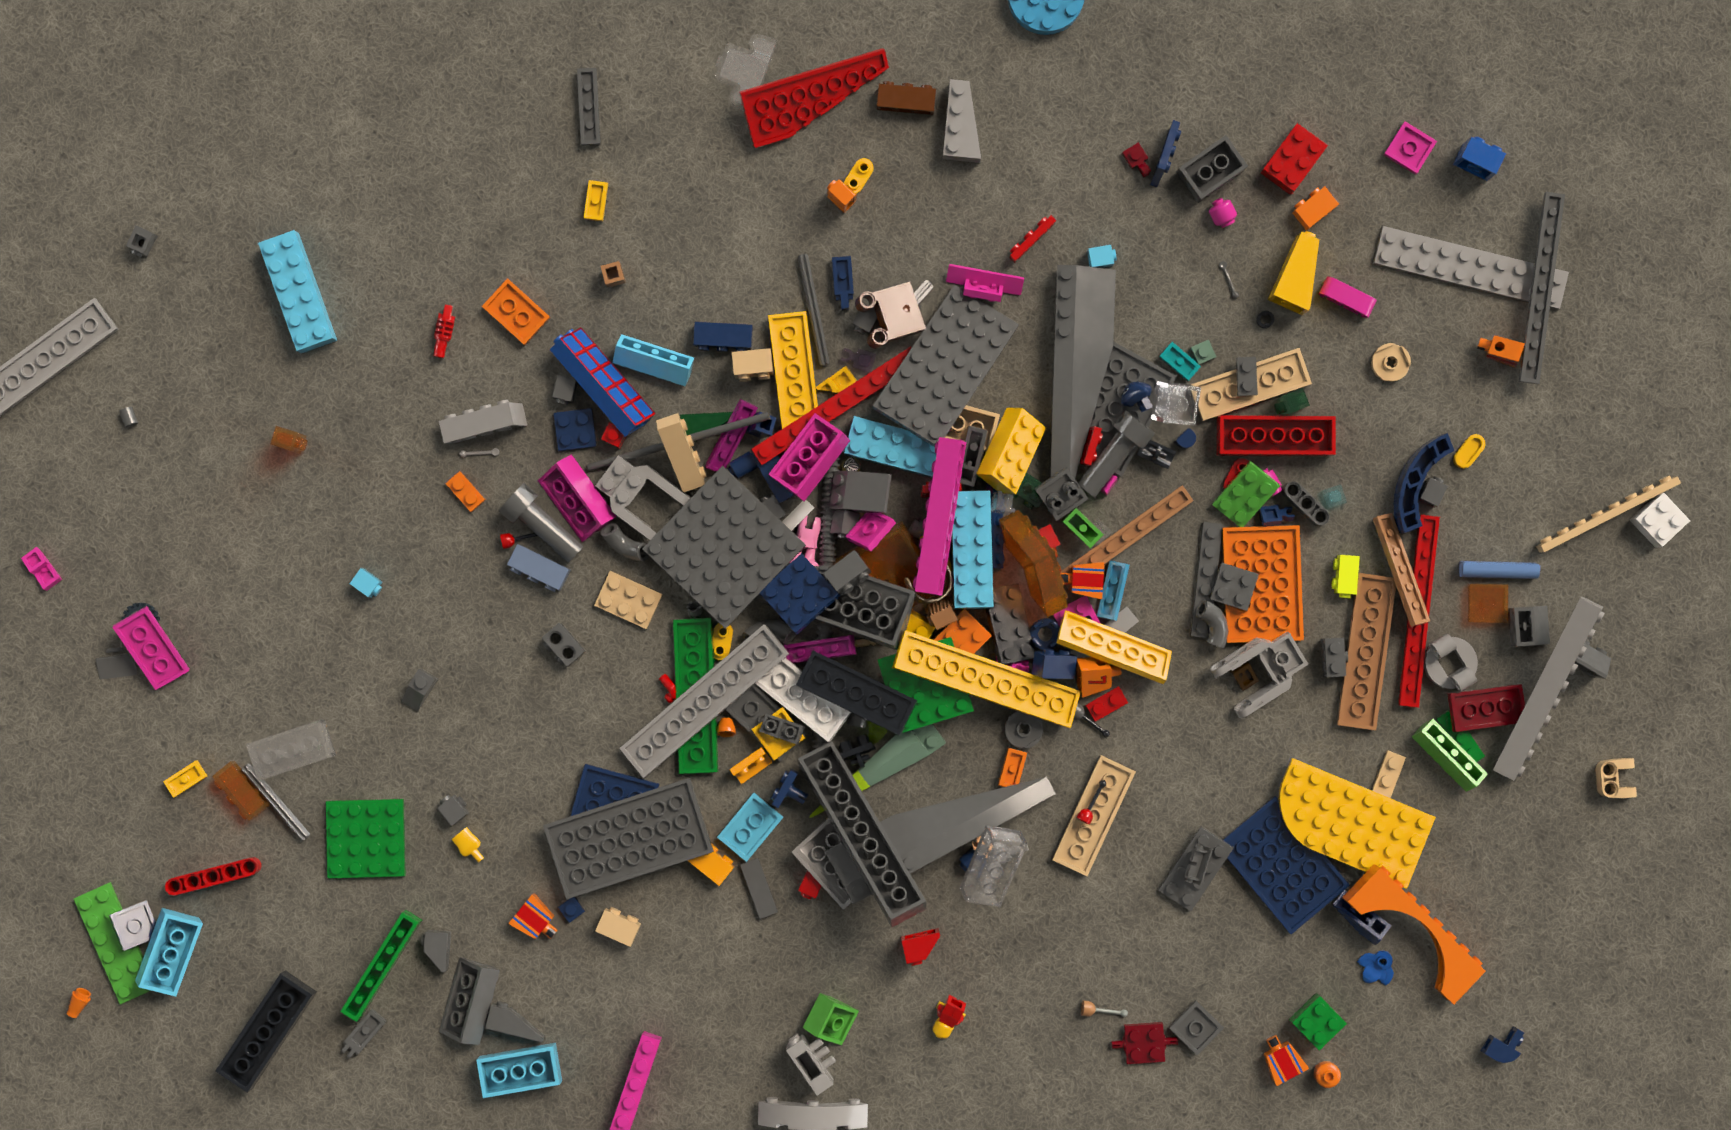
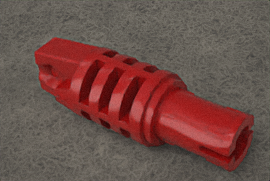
M445 304L443 314H438L434 339H436L434 357H445L447 342H450L455 317L451 316L453 309L451 305Z

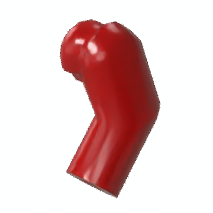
M664 674L659 678V681L669 692L665 695V699L668 703H672L676 700V687L669 676Z

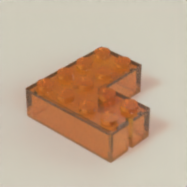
M1020 510L999 519L1005 547L1022 566L1032 599L1039 605L1047 617L1067 608L1066 599H1068V595L1063 588L1065 582L1060 575L1062 570L1056 559L1058 558V553L1055 548L1049 546L1045 536L1041 537L1038 528L1032 526L1028 516L1023 515Z
M901 521L891 528L890 532L883 537L872 551L857 546L836 558L835 564L855 550L871 570L869 576L882 581L888 578L891 584L906 588L904 578H908L915 590L913 581L918 573L916 563L921 551ZM916 592L917 595L925 599L933 596L932 594ZM914 600L912 607L918 605L919 603Z

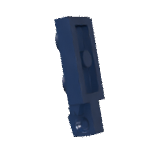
M851 256L832 257L836 301L841 300L842 311L849 310V300H853L854 295Z

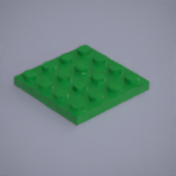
M952 637L938 641L954 647ZM896 654L877 659L885 685L918 701L902 733L974 711L969 694L893 669L892 666Z
M404 799L326 801L327 878L406 876Z

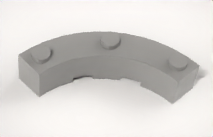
M767 1097L765 1101H758V1125L779 1128V1126L785 1125L788 1126V1129L836 1130L837 1127H845V1129L867 1127L868 1104L861 1103L860 1099H848V1102L819 1103L817 1100L797 1103L779 1101L777 1097Z

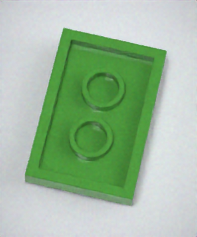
M1249 461L1214 500L1212 505L1239 527H1244L1275 493L1280 484Z

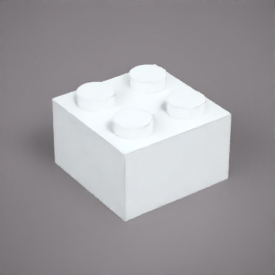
M1665 493L1653 497L1630 519L1634 526L1655 548L1663 547L1690 522Z

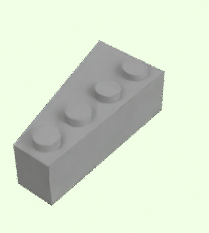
M950 79L942 158L944 160L981 162L969 81Z
M508 400L498 401L497 405L492 407L491 404L480 406V410L477 411L473 409L462 411L463 415L459 416L450 414L445 416L444 420L439 421L443 442L446 444L474 439L476 435H491L494 433V430L496 432L512 430L511 426H528L523 404L509 402Z

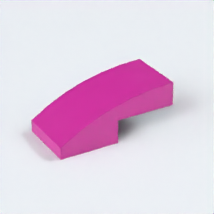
M35 547L21 558L29 572L34 574L43 590L48 591L62 580L38 547Z

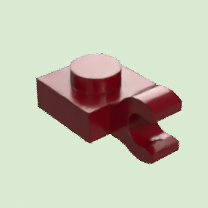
M1139 142L1122 152L1131 169L1137 167L1143 178L1150 174L1151 170L1145 163L1148 160V156Z

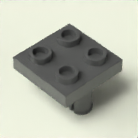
M1067 467L1035 488V491L1056 521L1088 500V497Z

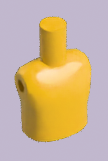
M467 827L451 839L463 856L472 855L478 863L484 858L477 850L480 846V840Z

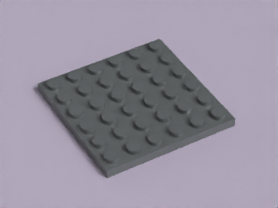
M722 466L642 549L727 629L771 580L801 552L806 544Z

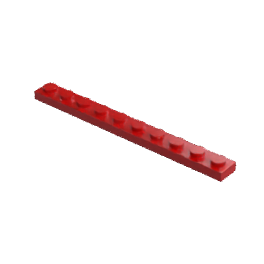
M912 347L907 348L752 448L751 451L762 466L787 450L815 413L827 422H830L886 386Z
M1420 515L1423 526L1417 530L1413 574L1429 616L1440 517ZM1409 620L1407 621L1398 705L1419 708L1428 623L1411 627Z

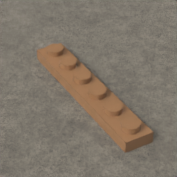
M1392 513L1373 518L1410 626L1413 627L1430 622Z

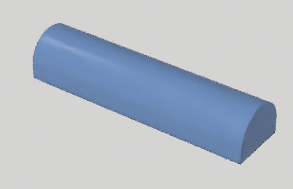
M1460 561L1459 575L1460 577L1538 579L1540 565L1529 562Z

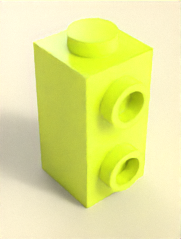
M1337 555V559L1333 561V570H1336V576L1332 578L1331 587L1334 589L1335 594H1339L1340 598H1351V595H1357L1360 556Z

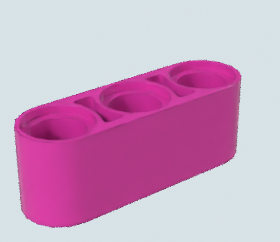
M1327 276L1319 292L1321 297L1324 298L1325 296L1327 300L1339 306L1343 305V308L1357 315L1361 314L1363 318H1369L1377 302L1375 298Z

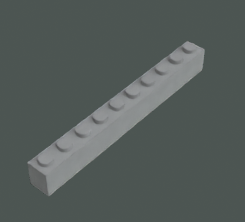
M1584 597L1579 599L1493 771L1513 781L1517 776L1521 778L1526 768L1523 766L1525 760L1529 761L1534 753V750L1531 749L1534 742L1538 744L1543 735L1540 732L1542 726L1547 727L1552 717L1549 715L1551 709L1555 710L1561 700L1557 698L1560 691L1565 692L1569 684L1566 681L1569 674H1574L1578 667L1575 664L1577 658H1582L1587 649L1584 647L1586 640L1591 641L1596 631L1593 629L1595 623H1600L1605 614L1602 612L1603 606Z

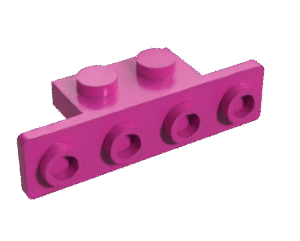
M949 264L946 282L965 285L963 295L970 298L1001 302L1002 292L1021 295L1024 278Z

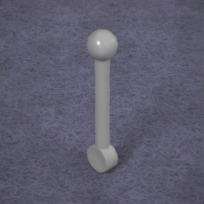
M497 448L489 451L472 452L462 450L459 455L462 458L469 455L486 454L497 456L500 451Z

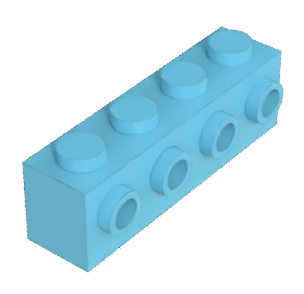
M621 334L615 347L612 363L686 386L691 374L694 358Z

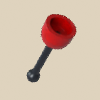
M510 533L500 534L503 549L512 547L517 540L538 536L535 533L517 537Z
M1105 780L1099 781V787L1087 809H1082L1076 817L1088 825L1091 824L1093 819L1091 809L1102 788L1106 786Z

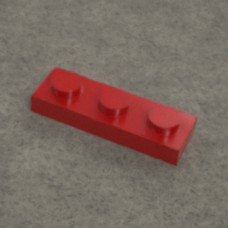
M1052 215L1048 219L1046 217L1042 218L1037 224L1039 227L1034 232L1030 230L1024 236L1025 241L1021 245L1017 243L1010 250L1012 254L1009 258L1015 263L1057 220Z

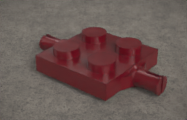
M1163 1022L1124 1024L1123 1040L1111 1041L1112 1049H1124L1127 1064L1165 1062L1166 1045H1178L1177 1036L1165 1037Z

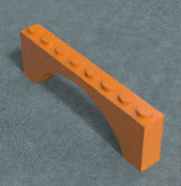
M1373 864L1342 898L1361 915L1376 910H1394L1415 917L1426 928L1436 948L1438 974L1434 988L1455 1005L1486 972L1481 967L1483 963L1476 956L1471 957L1468 954L1470 950L1462 943L1458 944L1455 941L1456 936L1449 930L1445 932L1442 929L1443 924L1436 917L1432 919L1428 915L1430 911L1422 904L1419 906L1415 902L1417 898L1409 891L1406 893L1402 889L1404 887L1402 883L1396 878L1392 880L1389 877L1391 873L1384 866L1378 867Z

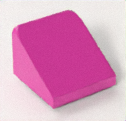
M1112 475L1100 491L1108 495L1118 480L1117 476Z

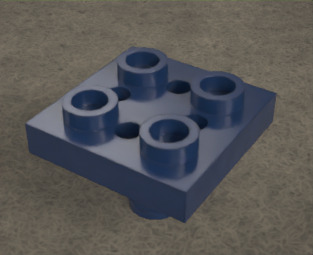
M791 769L790 772L786 771L780 781L783 783L781 789L776 788L771 797L774 800L773 806L779 808L783 799L787 798V796L803 805L808 793L793 786V781L798 774L797 771Z

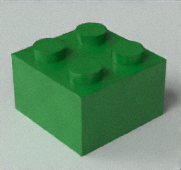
M1317 993L1289 1018L1293 1025L1319 1051L1347 1024Z

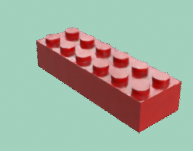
M1220 415L1217 417V456L1336 455V416Z

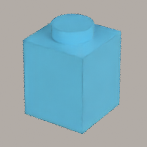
M1111 245L1088 248L1087 250L1089 267H1111L1114 265V261H1117L1115 249L1112 250Z
M360 568L349 584L367 597H372L379 594L382 589L380 585L383 582L366 569Z

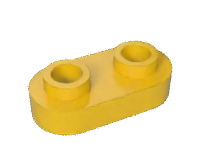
M866 158L859 159L846 177L844 184L855 194L861 192L872 175V162ZM862 165H866L868 168L867 170L862 171L860 167ZM856 181L857 186L852 187L850 182Z
M720 623L714 628L713 648L714 658L717 660H723L730 654L733 637L731 625L726 629L727 633L725 635L720 634V629L724 628ZM718 647L723 648L724 651L722 654L717 653Z

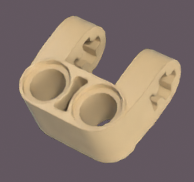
M1634 758L1609 759L1597 763L1595 769L1597 791L1601 796L1608 798L1637 797L1636 787H1619L1618 769L1635 768ZM1608 764L1610 771L1608 774H1605L1603 768ZM1607 784H1610L1611 791L1607 794L1604 789Z

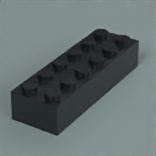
M286 970L280 973L215 1072L245 1092L252 1090L317 991Z

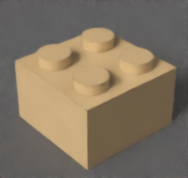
M770 348L732 352L734 376L740 382L751 381L752 377H758L759 380L770 379V376L774 375Z

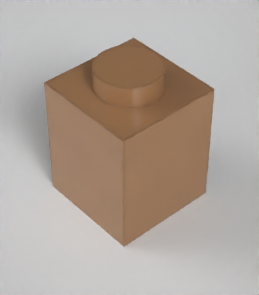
M619 261L601 266L605 285L608 288L626 283L622 265Z

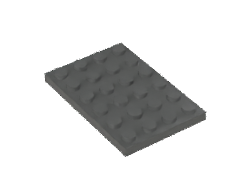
M1115 342L1113 343L1112 353L1090 427L1102 428L1101 433L1103 436L1100 444H1097L1096 459L1117 434L1118 430L1113 425L1125 410L1147 427L1150 426L1176 378V375ZM1138 381L1152 387L1149 397L1152 408L1141 412L1137 403L1133 407L1121 404L1122 393L1129 383ZM1138 445L1135 446L1114 474L1122 477Z

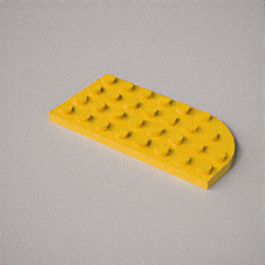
M1294 758L1290 760L1279 790V807L1283 821L1290 833L1302 845L1365 872L1373 864L1378 867L1384 866L1391 873L1389 877L1392 880L1396 878L1407 889L1436 817Z

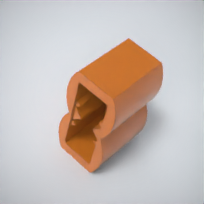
M840 179L837 181L833 180L827 187V198L843 213L857 200V195Z

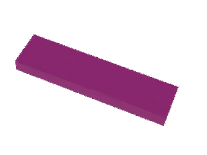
M740 399L727 424L754 416L758 407ZM748 426L722 433L705 467L715 472L722 466L727 468Z
M854 635L783 645L789 653L786 658L792 663L808 661L812 651H816L828 658L856 654Z

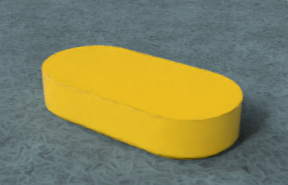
M1478 434L1469 436L1454 454V464L1461 469L1470 467L1485 448L1484 438Z

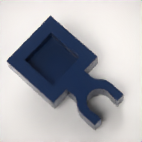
M1278 505L1262 506L1258 510L1263 527L1281 525L1283 520L1294 521L1295 518L1294 514H1287L1291 513L1292 506L1279 510Z

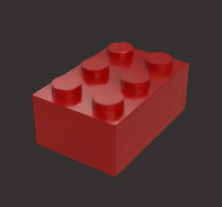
M1297 123L1260 173L1292 195L1328 145Z

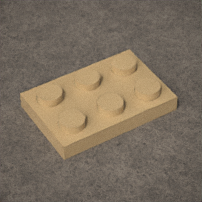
M610 571L594 606L647 629L663 594Z

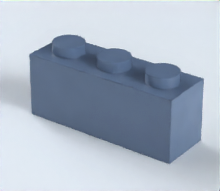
M519 544L516 545L507 564L511 566L510 570L519 575L523 572L529 575L527 579L537 584L541 581L546 584L545 588L553 592L556 589H562L571 571Z

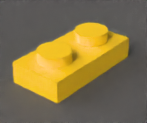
M589 180L584 219L603 222L608 191L607 182Z
M196 760L163 782L173 798H175L208 776L198 760Z

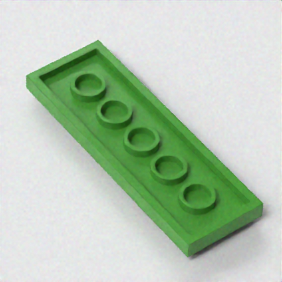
M111 882L74 898L119 1003H125L151 991L139 988L135 982L143 960V954L139 945L122 951L108 916L123 910Z

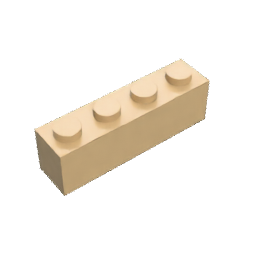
M678 413L656 420L657 430L683 493L703 486L705 484L704 478L707 477L704 467H700L698 464L700 457L697 450L693 451L692 449L694 443L691 435L687 436L686 434L688 428L685 420H681Z

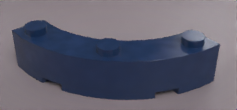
M1448 433L1432 438L1417 449L1404 465L1399 475L1393 503L1395 523L1399 533H1406L1423 526L1419 514V490L1429 469L1441 458L1455 451Z

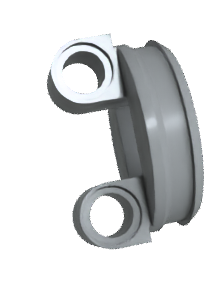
M1445 634L1429 644L1430 646L1426 650L1424 658V670L1434 684L1447 689L1457 688L1458 692H1461L1477 682L1475 676L1478 666L1477 655L1468 642ZM1454 651L1463 667L1447 676L1438 659Z

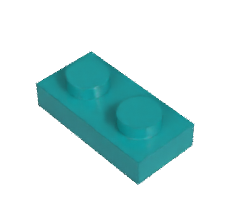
M1173 342L1159 356L1187 381L1201 367Z

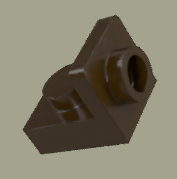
M1248 662L1233 671H1229L1242 691L1259 681Z

